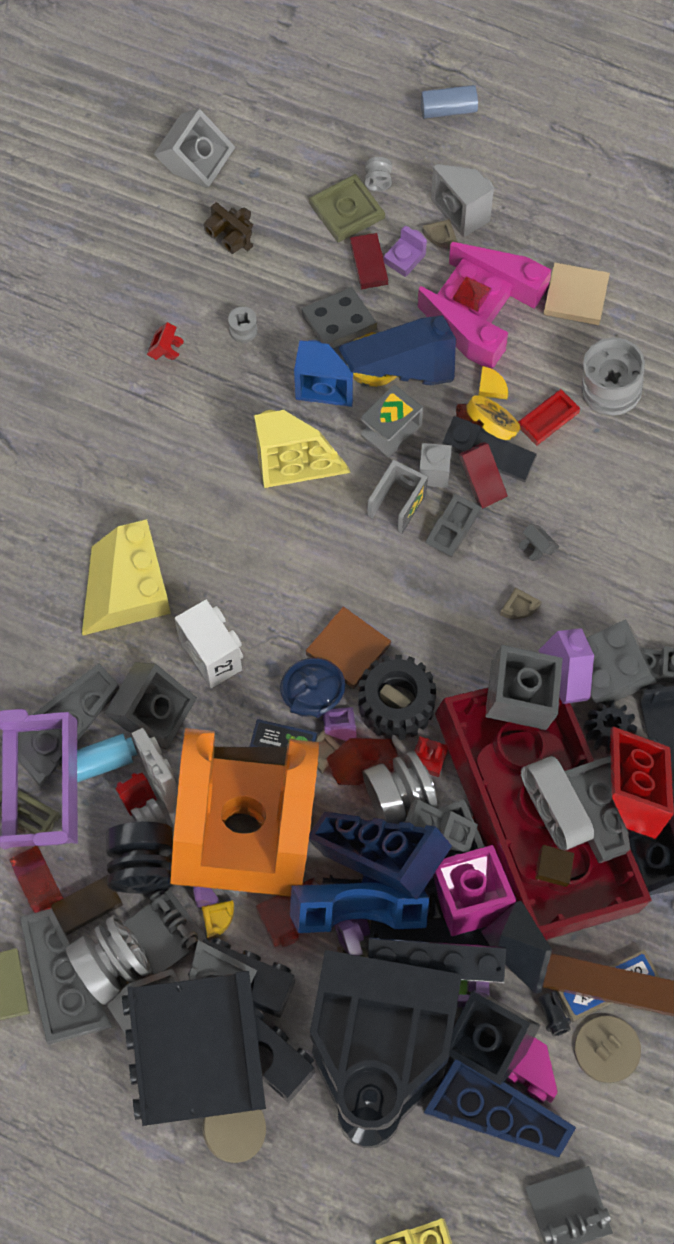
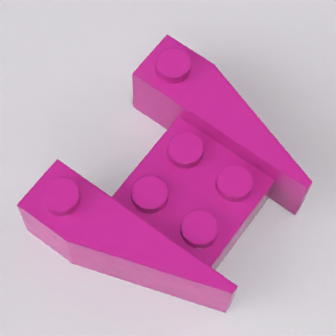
M452 242L450 244L449 264L456 267V269L438 294L420 286L417 307L426 317L443 315L456 338L457 349L469 360L493 369L506 351L508 332L493 325L492 321L510 296L535 309L549 289L552 270L525 256Z

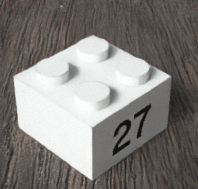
M206 599L176 616L175 623L180 643L209 687L213 688L242 671L241 659L243 654L239 648L242 644L233 630L228 632L223 623L226 621L217 606L212 608Z

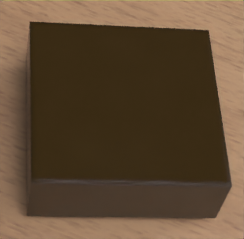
M542 845L539 850L535 879L567 887L570 884L574 853Z

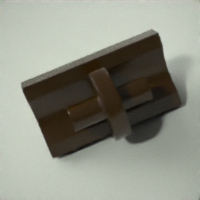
M215 202L210 207L211 216L204 222L205 233L211 238H216L223 231L226 236L222 239V245L228 252L234 254L241 248L248 252L253 247V243L250 242L252 236L251 229L254 225L249 221L251 211L244 207L238 211L231 208L228 212L219 203Z

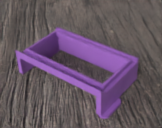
M24 709L0 711V729L3 730L2 836H0V847L6 850L12 847L61 845L66 843L78 844L77 719L69 712L28 715V712ZM62 729V831L17 835L18 732Z

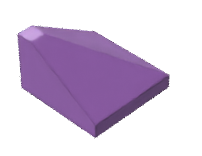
M353 707L331 709L323 715L325 734L350 743L357 742Z
M193 886L196 905L199 909H202V906L219 903L218 897L211 888Z

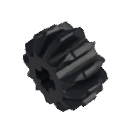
M614 700L610 701L608 708L600 702L597 704V711L589 710L587 714L589 720H586L583 728L589 731L586 734V740H596L593 748L598 750L601 746H604L607 755L611 753L610 731L613 727L632 734H636L638 729L636 725L632 724L635 720V715H625L626 705L621 706L620 709L615 708L616 703Z

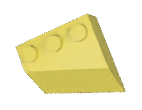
M267 410L261 414L254 415L257 453L264 488L350 473L347 464L319 430L285 410Z
M147 519L118 526L92 546L82 636L171 614Z

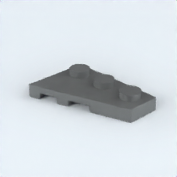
M611 756L564 771L593 825L594 838L589 840L588 843L598 863L626 854L630 850L628 831L612 799Z

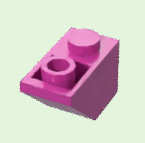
M534 1038L527 1054L506 1080L512 1084L518 1081L528 1088L526 1092L532 1098L541 1103H544L545 1100L552 1103L558 1091L547 1045Z

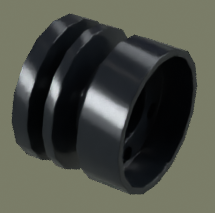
M141 821L119 824L109 828L106 831V853L114 860L107 864V871L110 874L107 877L108 888L115 892L142 894L163 891L175 885L170 884L172 859L166 857L172 853L173 849L172 827L158 822Z

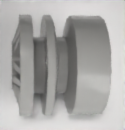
M615 337L602 339L589 348L583 362L582 393L584 400L591 409L600 414L614 416L625 414L637 405L642 395L645 360L640 349L626 339Z
M415 751L405 754L406 766L400 757L393 758L394 774H391L383 763L362 771L364 784L378 819H384L387 823L393 824L405 822L407 818L406 810L410 809L411 803L414 800H420L438 809L433 781L427 768L422 764Z
M114 915L106 919L108 930L100 924L95 927V933L99 941L98 944L87 935H83L66 947L68 958L78 976L91 994L104 1005L113 1000L123 990L120 976L129 983L138 980L135 970L142 977H146L152 971L145 956L144 948L135 934Z

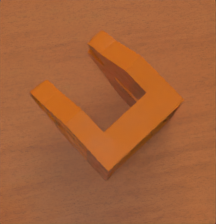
M185 728L173 836L170 884L291 896L292 886L302 885L316 784L319 742L290 739L287 745L285 766L216 759L214 758L215 731ZM247 814L256 818L261 828L252 833L241 834L227 828L224 822L232 815Z

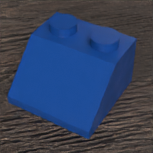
M299 340L294 368L295 399L352 407L353 373L329 344L317 340Z

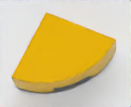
M482 366L479 396L507 400L508 387L506 381L497 371Z
M233 900L202 906L208 940L220 936L230 926L234 916Z

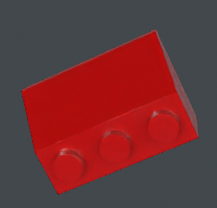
M613 727L610 731L612 799L626 829L656 839L674 815L670 747Z

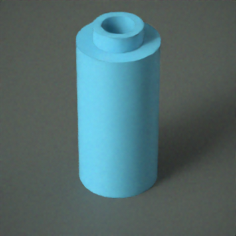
M122 733L77 749V783L133 763L132 756L137 755L132 738L125 739Z

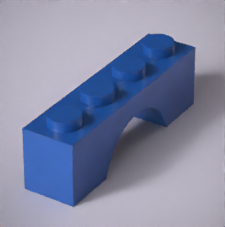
M382 883L292 886L290 917L298 933L331 932L334 925L350 919L379 921L394 929L426 928L429 897L423 890L416 900Z

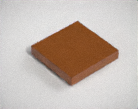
M343 606L306 649V655L310 658H322L334 663L343 673L345 683L352 689H355L360 680L363 679L364 671L366 669L371 670V663L376 660L378 661L391 646V640Z

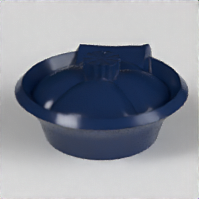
M306 658L294 663L286 670L280 684L281 696L290 708V713L301 717L314 716L319 718L340 702L345 691V679L341 670L334 663L322 658Z

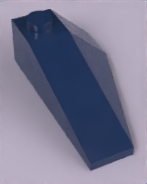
M443 315L420 318L339 347L352 373L383 377L387 374L398 376L400 381L407 382L410 378L421 380L422 384L430 386L449 383L455 379L456 338Z

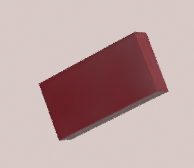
M373 233L350 237V246L360 288L367 289L388 285V276L378 234Z
M483 442L459 454L478 506L483 509L508 497L488 443Z

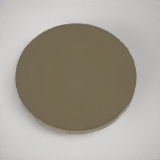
M600 1016L588 1021L580 1029L575 1040V1056L580 1068L589 1077L603 1083H615L626 1079L634 1072L640 1061L641 1044L638 1035L627 1022L613 1016Z
M261 1110L205 1117L203 1119L205 1143L209 1150L222 1161L228 1163L247 1161L258 1153L264 1143L266 1122Z

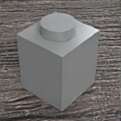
M422 443L419 473L428 476L427 486L448 488L452 445Z

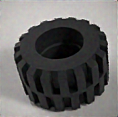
M395 654V659L390 660L388 655L382 657V663L379 664L376 660L371 663V670L366 669L364 671L363 680L359 682V713L361 718L364 717V724L368 728L374 727L373 733L380 736L383 732L386 733L385 739L392 740L393 735H398L399 740H404L406 734L410 733L411 737L418 735L419 728L424 730L428 726V720H431L434 715L436 683H433V675L430 671L425 673L426 666L422 662L416 665L415 658L409 656L407 660H402V655ZM386 684H389L391 687H403L414 695L415 700L405 708H391L380 700V691Z

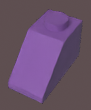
M582 628L557 631L538 651L539 653L563 658L559 695L562 703L587 701L590 698L594 661L592 649Z

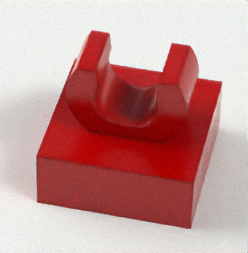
M166 322L156 330L147 355L155 360L162 355L170 360L176 359L179 353L172 349L171 344L175 347H180L184 343L181 337L174 336L177 327Z
M419 736L414 751L422 764L427 768L429 774L439 777L448 753V747L446 744Z
M142 772L139 774L133 773L131 779L124 783L118 782L115 788L130 816H132V809L146 806L147 801L151 798L155 801L158 800Z

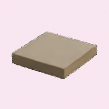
M554 262L544 315L599 325L610 273Z

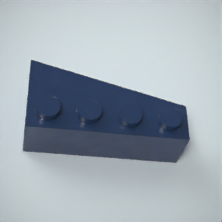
M324 811L309 833V840L325 857L416 900L452 847L436 826L426 825L423 828L416 827L412 823L407 822L393 824L387 823L384 819L373 818V820H364L355 815Z
M456 1059L424 1111V1114L555 1158L560 1157L576 1129L574 1125L505 1082L499 1085Z

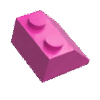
M493 845L444 858L433 875L440 908L451 936L489 926L516 902Z

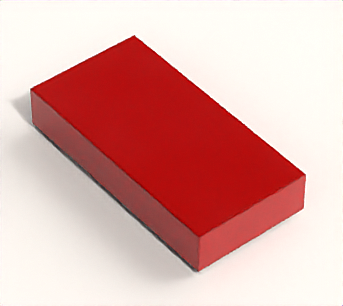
M560 389L518 421L520 430L537 446L579 414L580 407Z

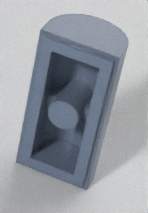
M476 85L423 91L420 105L423 119L477 112L478 97Z

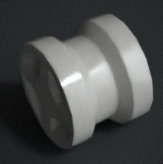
M383 157L368 159L365 162V172L367 175L365 176L364 184L366 188L379 192L389 189L392 185V177L390 175L392 172L391 161Z
M238 307L230 312L228 322L231 337L240 343L252 341L257 335L255 312L248 307Z
M153 798L147 801L146 806L131 810V814L136 822H158L168 825L161 809Z

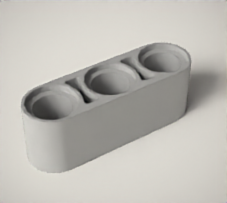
M547 757L521 769L524 786L559 849L565 851L594 838V828L561 764L555 757Z

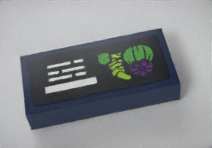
M257 719L249 747H287L290 739L316 742L317 733Z

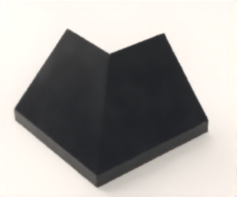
M518 901L482 931V934L490 946L506 947L505 965L537 994L542 991L552 949L523 902Z

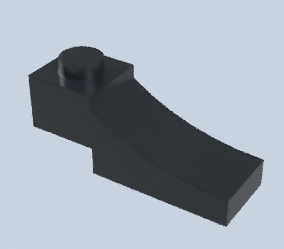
M456 416L453 417L442 442L443 445H452L451 451L460 454L486 442L489 444L498 471L526 482L537 453L497 438L486 432L479 425Z

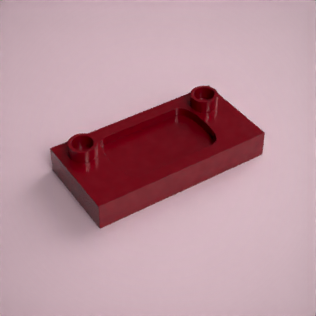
M488 687L444 698L436 710L435 716L485 846H494L516 902H523L545 939L548 940L642 911L652 899L631 849L626 854L598 863L587 841L565 850L574 853L570 884L567 887L535 879L539 850L542 845L559 848L554 843L524 786L521 769L524 766L550 756L555 757L559 761L564 771L594 761L571 704H563L559 697L558 715L547 730L485 717Z

